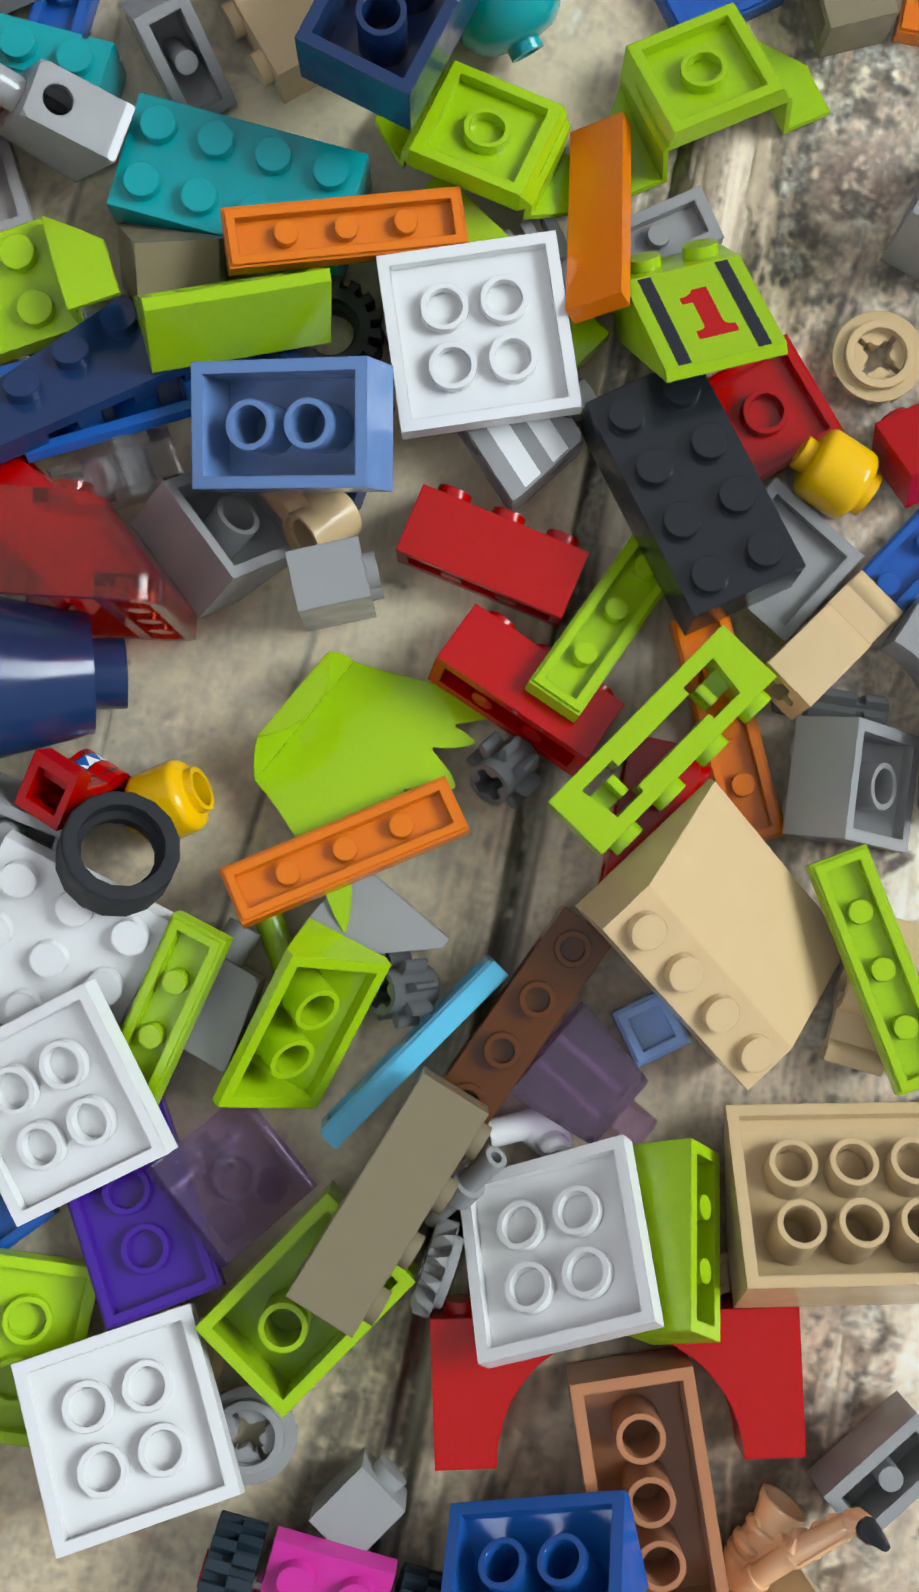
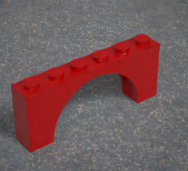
M732 1293L720 1295V1342L669 1345L678 1348L692 1357L713 1377L722 1389L732 1419L734 1440L744 1460L806 1457L800 1308H734ZM470 1294L448 1295L441 1309L433 1307L430 1313L435 1471L497 1469L499 1437L509 1406L528 1376L553 1354L490 1369L479 1365Z

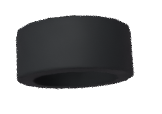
M108 791L87 798L71 811L56 846L55 869L64 891L81 907L102 916L126 917L148 909L164 894L180 861V837L171 817L154 801L134 792ZM105 823L124 824L139 831L151 843L154 850V865L150 874L140 883L131 886L111 885L96 878L84 866L81 859V843L86 833L95 826Z

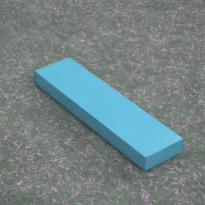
M484 955L433 1006L435 1009L434 1013L424 1015L420 1019V1024L415 1025L322 1118L320 1135L336 1150L509 976L490 955Z

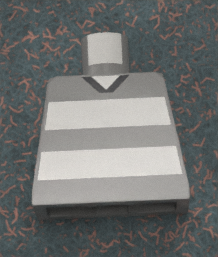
M583 378L578 379L583 406L581 414L457 432L507 509L514 512L519 510L581 452L584 437L576 422L583 418L585 403L597 398L590 385Z

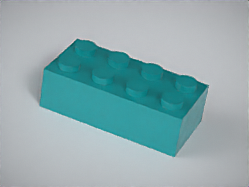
M139 92L106 204L116 224L128 222L223 236L220 208L370 194L372 181L369 156L366 153ZM349 264L316 268H330V274L342 276L344 284ZM275 271V272H266V273L272 274V273H279V272H285V271Z

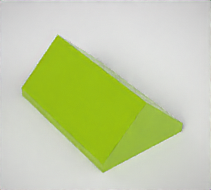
M330 268L297 269L133 296L152 373L191 367V362L227 361L331 343L332 280Z
M309 917L287 947L212 1098L217 1107L317 1109L392 965L388 959Z

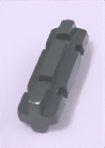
M829 688L810 708L802 713V716L861 717L885 725L889 712V700L885 696L865 694V696L862 695L859 698L857 692ZM771 701V711L775 714L785 715Z

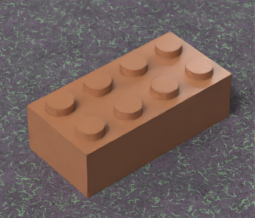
M676 1347L564 1364L584 1493L625 1490L628 1493L649 1586L646 1592H729L694 1368L688 1355Z

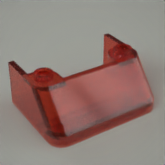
M56 479L53 481V488L0 485V594L25 595L27 602L53 607L58 606L47 597L95 600L101 607L94 615L89 614L93 637H124L127 639L160 641L196 640L197 614L142 539L103 496L93 493V484L77 479ZM73 605L69 608V610L87 613Z

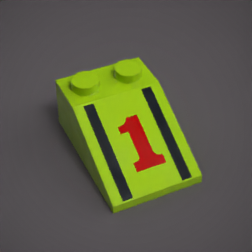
M706 238L687 242L682 245L681 253L661 257L659 252H642L631 255L630 306L613 311L616 339L665 382L669 383L788 354L787 341L740 255L718 244L717 239Z

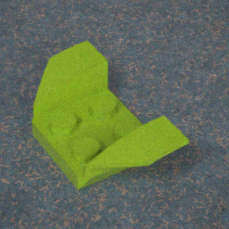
M733 2L626 45L620 74V87L609 117L624 112L631 124V197L667 182L668 152L672 149L768 110L771 111L782 134L829 116L831 111L823 99L808 66L757 40Z
M454 60L447 70L445 69L441 73L411 131L377 115L374 125L402 169L408 165L513 210L525 209L522 220L568 216L570 155L564 152L571 125L569 120H567L564 105Z
M41 215L42 220L36 219L0 232V364L42 350L84 321L81 308L121 295L103 239Z

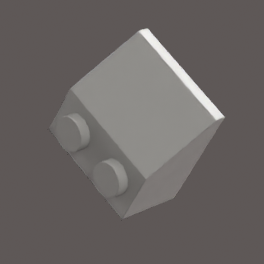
M192 471L162 481L130 523L199 618L240 601L286 568L288 565L285 551L292 550L283 533V520L259 493H218L192 489Z
M797 716L795 735L790 743L791 767L788 791L782 805L784 817L782 834L848 846L867 844V847L870 849L907 853L919 760V736L861 717Z

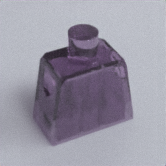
M582 1001L546 1040L510 1092L516 1099L587 1143L597 1142L611 1127L619 1135L623 1134L630 1139L632 1144H640L648 1137L657 1124V1120L634 1100L649 1080L597 1015Z

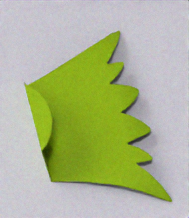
M329 651L257 735L253 754L254 781L275 805L294 836L298 837L405 792L404 789L411 790L443 776H446L451 790H453L456 785L452 775L432 749L433 747L453 749L472 746L475 740L456 727V725L486 720L487 718L432 682L370 667L353 661L347 655L340 652ZM352 884L326 894L332 912L343 933L346 932L349 923Z

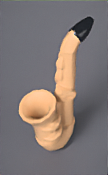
M763 1484L754 1512H749L745 1518L746 1522L733 1530V1534L727 1540L722 1551L729 1591L765 1592L770 1587V1584L792 1570H799L809 1563L819 1560L821 1556L834 1551L836 1547L847 1543L854 1536H857L866 1545L876 1547L883 1552L890 1550V1544L877 1521L861 1507L844 1509L842 1513L826 1514L825 1520L812 1522L810 1529L799 1527L805 1523L807 1516L798 1503L783 1490L771 1484Z

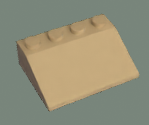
M710 778L576 905L577 909L711 1057L748 1091L793 1048L841 960L824 913L719 785Z
M919 1102L725 1105L723 1114L726 1244L733 1307L919 1304Z

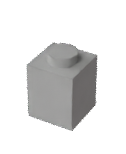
M364 1447L314 1498L309 1522L327 1540L367 1551L405 1513L407 1489L404 1485L406 1484V1479L400 1469L388 1457L381 1455L377 1459Z

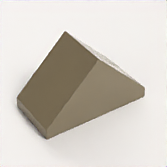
M128 222L117 224L122 284L132 298L136 295L227 281L223 236Z

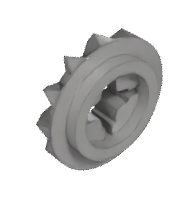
M449 1219L441 1220L435 1225L431 1233L410 1296L412 1312L427 1319L433 1307L440 1310L445 1301L464 1242V1237L457 1235L459 1222Z
M247 1382L228 1391L223 1390L219 1396L232 1443L241 1427L238 1420L239 1416L241 1419L245 1418L249 1424H254L259 1420L263 1422L268 1419L266 1426H264L259 1436L262 1447L256 1446L250 1439L242 1443L238 1441L233 1445L243 1485L259 1484L272 1479L287 1466L295 1451L298 1425L296 1424L292 1409L282 1418Z

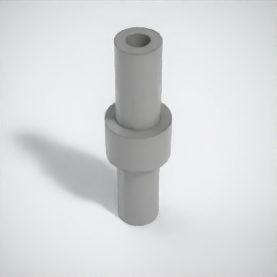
M490 1146L469 1166H459L452 1176L459 1184L448 1205L440 1215L430 1210L424 1223L434 1228L439 1221L447 1219L456 1210H465L484 1194L485 1184L506 1166L507 1159L504 1152L496 1146Z

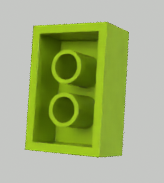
M333 1180L208 1306L194 1328L282 1418L372 1327L365 1321H362L351 1338L286 1297L292 1280L346 1194ZM414 1261L406 1271L396 1265L384 1287L392 1291L376 1322L416 1282L417 1264Z

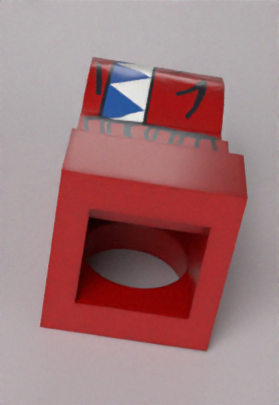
M52 748L37 749L33 754L14 804L53 830L59 831L63 829L71 811L87 798L108 791L125 792L130 776L127 772L91 749L78 751L71 758H66ZM46 804L54 805V806H57L58 808H57V810H56V809H53V808L49 807V806L46 805Z

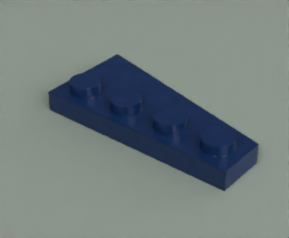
M125 294L121 295L0 377V465L48 444L49 434L63 427L78 425L80 429L103 420L100 411L129 398H132L136 405L159 395L157 386L179 376H182L185 382L190 381L191 367L152 373L134 302Z

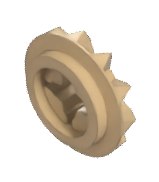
M869 311L855 316L839 331L830 351L833 362L832 376L838 377L841 384L845 387L846 395H855L865 400L867 405L888 401L892 404L908 393L919 381V333L903 317L887 311ZM889 342L892 346L887 351L888 355L884 360L889 370L887 371L879 366L873 372L870 371L868 374H865L863 370L866 367L864 364L868 360V355L863 349L873 353L879 347L883 348Z

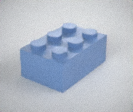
M369 356L191 362L192 489L218 493L393 492V366Z

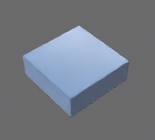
M654 992L610 1012L638 1068L691 1043L683 1024Z

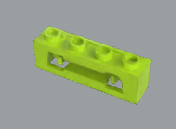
M722 625L545 806L596 856L602 855L608 848L618 855L643 830L635 821L652 804L659 811L663 810L684 789L686 785L678 777L694 761L702 768L705 767L728 744L729 741L721 733L737 717L744 724L748 723L771 700V697L764 689L777 676L732 632ZM705 668L710 675L689 695L684 687ZM723 693L729 699L713 717L707 714L699 720L631 789L636 796L616 816L609 809L629 789L614 774L608 777L591 796L583 792V789L606 766L612 771L617 768L688 695L703 711L711 707Z

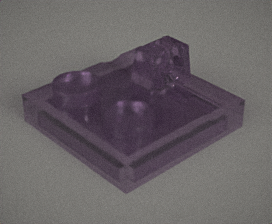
M221 1108L177 1144L178 1148L159 1158L145 1170L164 1192L170 1203L221 1268L228 1265L318 1186L258 1108Z

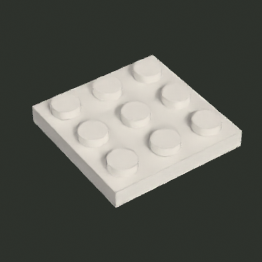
M556 230L376 256L402 440L581 414L583 406L569 315L565 311L566 295Z
M12 829L5 836L0 846V1023L5 1025L73 988L96 979L118 1025H120L127 1007L133 1001L140 988L171 915L174 912L157 903H153L146 910L126 917L102 916L81 907L63 889L55 869L56 851ZM87 868L96 878L111 885H120Z
M96 979L85 982L0 1027V1193L17 1227L153 1162L178 1148Z
M625 1135L614 1136L504 1167L485 1184L484 1194L469 1208L460 1210L479 1365L490 1369L664 1327L632 1141Z
M189 1303L11 1365L56 1559L245 1492L204 1338L194 1329L199 1321L195 1303Z

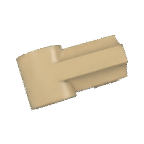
M344 492L259 493L283 520V533L292 550L354 537L361 532L362 522L359 511L352 499Z

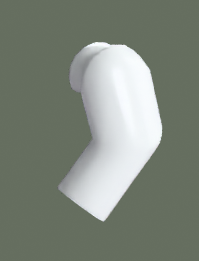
M537 1107L493 1117L488 1124L492 1127L488 1137L491 1146L501 1147L522 1141L541 1157L573 1148L572 1137L567 1128Z

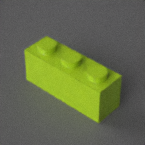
M693 1138L632 1144L664 1327L629 1335V1337L652 1345L720 1342V1154Z

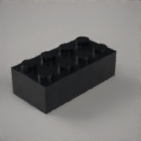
M653 372L585 403L580 431L684 636L792 587L806 565L706 374L667 383Z

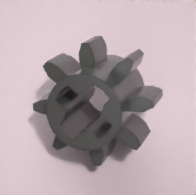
M497 731L493 732L466 759V762L474 767L470 773L471 787L483 801L491 805H497L506 800L507 804L512 809H515L543 782V779L535 773L539 766L540 758L533 746L520 736L508 737L503 741Z
M410 951L386 953L385 957L392 965L370 1008L377 1014L379 1021L393 1019L395 1028L419 1025L420 1015L433 1014L435 1011L433 1006L437 1002L440 993L438 976L433 968L428 965L427 958L412 959Z

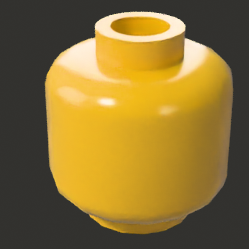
M838 429L827 432L818 441L808 436L793 456L789 465L797 471L792 485L794 493L800 499L832 519L841 518L848 513L854 516L858 515L873 498L883 478L882 475L877 473L879 466L878 456Z
M177 759L168 760L135 774L129 778L125 788V792H134L152 800L171 817L180 839L204 828L208 822L209 811L214 808L215 804L212 787L203 771L196 766L190 767L187 763ZM127 826V828L132 833H139L147 842H149L139 831Z

